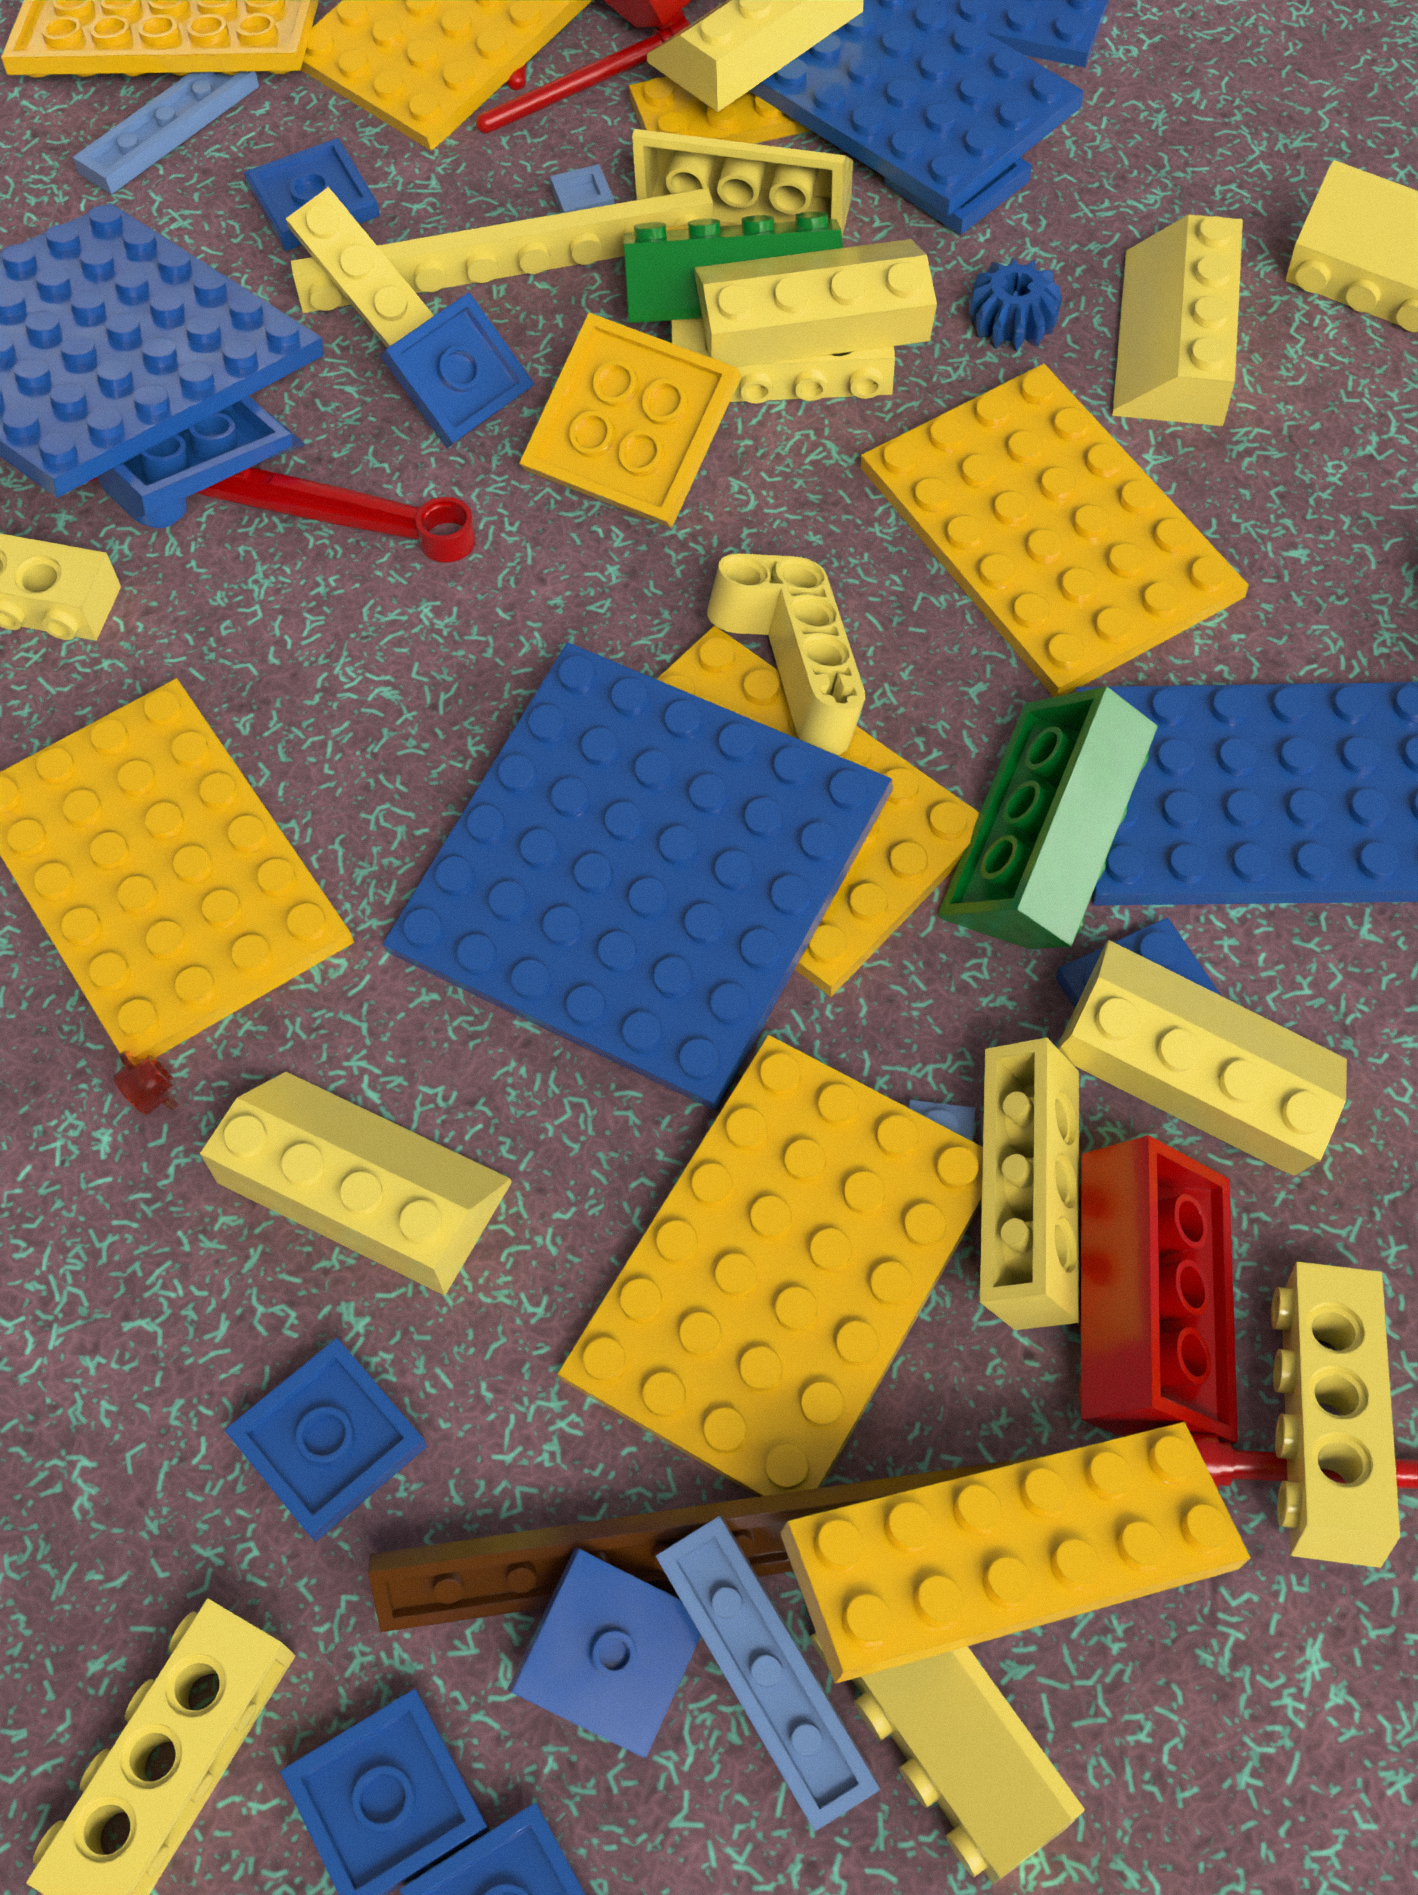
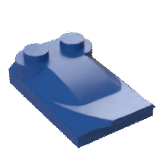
M247 396L99 475L97 479L103 490L134 520L152 528H165L181 519L187 512L186 497L269 459L302 448L306 444L270 412H266L251 397Z

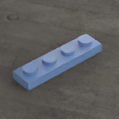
M190 72L73 156L78 173L112 195L260 87L256 72H239L235 75H226L221 72Z
M718 1516L656 1555L657 1560L814 1832L880 1791L881 1785L723 1516Z

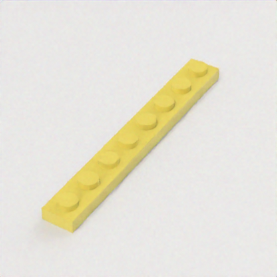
M709 188L389 243L378 245L377 247L415 293L435 292L442 288L476 282L486 283L493 279L527 273L537 274L549 269L578 264L588 265L600 260L625 256L624 233L634 232L635 225L647 222L665 223L666 227L688 225L689 221L696 219H713V201ZM313 257L291 261L293 277L303 313L318 310L329 311L336 307L351 305Z

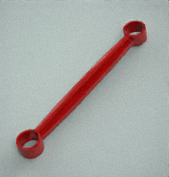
M252 467L196 493L331 524L418 539L424 555L431 560L442 563L463 559L473 550L476 542L471 509L465 502L454 497L434 498L419 508L350 489ZM444 523H454L462 526L460 530L449 535L430 533L434 527Z

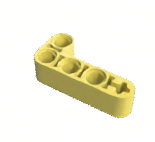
M738 553L723 557L718 564L707 608L709 620L716 627L726 632L768 635L799 740L835 755L847 751L865 701V690L824 569L814 561L796 556Z

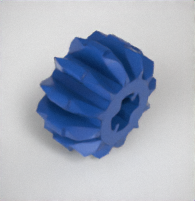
M1012 257L1007 266L992 262L987 272L977 274L976 281L973 284L968 310L969 315H971L970 322L975 323L979 338L992 336L995 348L1004 343V341H1012V345L1018 351L1023 340L1039 346L1044 334H1052L1054 327L1057 325L1062 301L1061 286L1055 284L1052 270L1038 271L1035 260L1027 265H1021Z

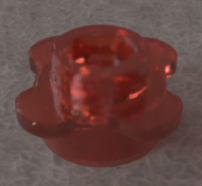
M127 1050L119 1054L125 1066L113 1076V1079L123 1096L138 1111L149 1115L162 1103L170 1110H174L178 1106L177 1101L168 1091L175 1085V1081L159 1060L152 1055H148L140 1060Z

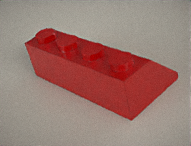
M1150 1135L1083 1153L1082 1183L1079 1189L1082 1205L1081 1248L1079 1252L1081 1267V1314L1079 1317V1330L1081 1334V1381L1079 1384L1081 1420L1122 1437L1185 1422L1190 1433L1216 1434L1220 1442L1237 1444L1238 1422L1230 1179Z

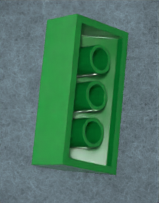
M812 211L796 214V222L774 223L773 216L753 215L742 218V225L720 227V220L696 219L688 222V229L667 231L666 224L661 222L637 224L634 226V232L624 233L629 323L702 318L695 280L696 267L843 248L842 232L837 219H828V213Z
M1107 686L1025 703L974 825L970 844L962 854L937 916L970 930L1028 949L1072 947L1076 935L1084 924V914L1096 883L1105 870L1106 858L1118 827L1127 814V804L1140 771L1147 763L1149 748L1158 725Z

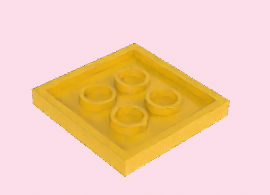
M588 313L519 464L529 473L672 529L741 379V374L735 366Z

